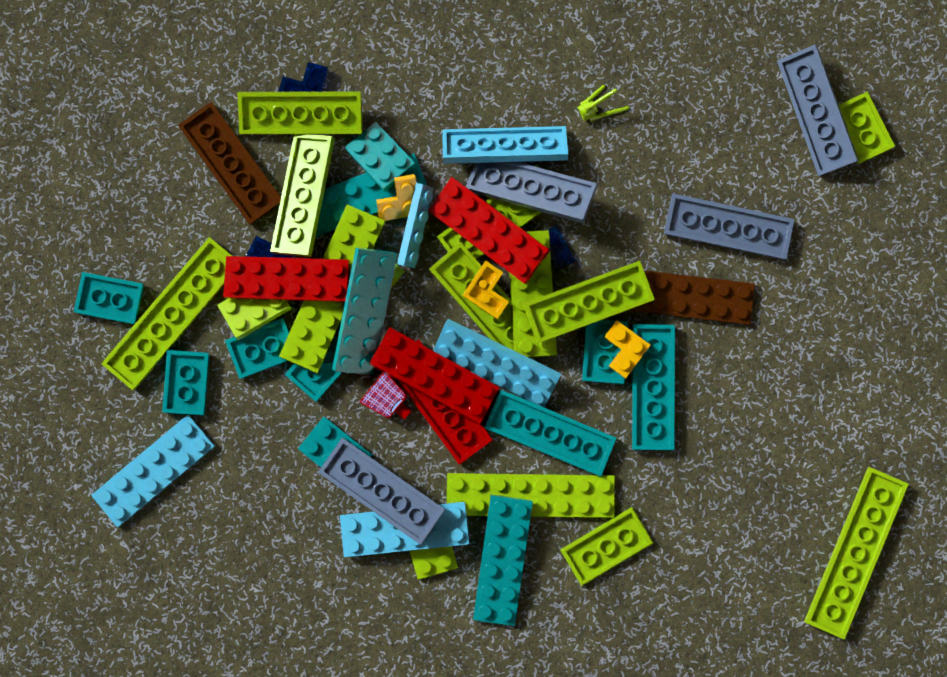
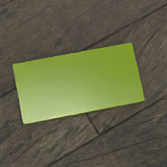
M631 507L563 547L560 551L580 585L583 586L654 543Z

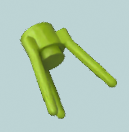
M602 85L591 96L581 102L577 109L584 121L590 120V122H593L599 118L627 111L630 107L626 106L596 115L595 113L598 112L596 106L618 91L614 89L593 102L592 100L606 88L605 85Z

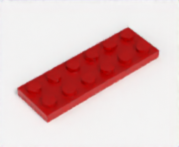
M454 177L450 178L428 210L524 284H527L550 251L548 247Z
M226 256L223 297L225 299L345 302L349 285L350 260Z
M391 327L387 330L369 363L374 368L477 424L481 423L499 389L493 383Z
M398 381L459 465L492 441V438L481 423L477 424Z

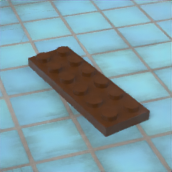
M212 102L178 125L250 226L280 205V195Z
M644 271L655 300L626 310L750 325L755 283Z

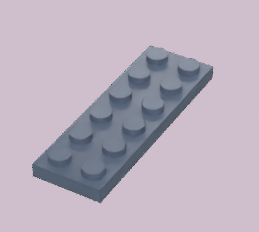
M816 44L777 60L818 176L858 162L859 159L818 46Z
M519 162L475 163L466 187L475 194L584 223L597 189V183Z
M672 193L663 235L786 260L794 219Z
M341 438L318 472L420 545L424 543L446 511L443 507L344 438Z

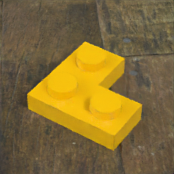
M415 174L395 177L396 196L376 200L380 219L387 221L408 217L417 183Z
M485 261L462 296L495 319L499 318L509 301L492 290L503 272Z
M617 320L604 336L605 339L620 349L608 367L626 379L650 344Z

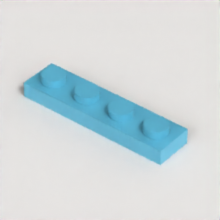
M416 183L397 261L398 265L415 268L419 257L420 244L423 240L425 223L428 220L430 202L433 199V187Z

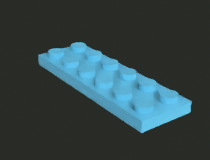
M566 126L443 129V164L568 160Z
M447 319L433 350L474 374L542 407H545L561 373L450 319Z
M188 414L91 496L116 527H120L211 451L215 445Z
M466 502L439 504L446 511L422 545L375 512L340 515L344 557L470 544Z

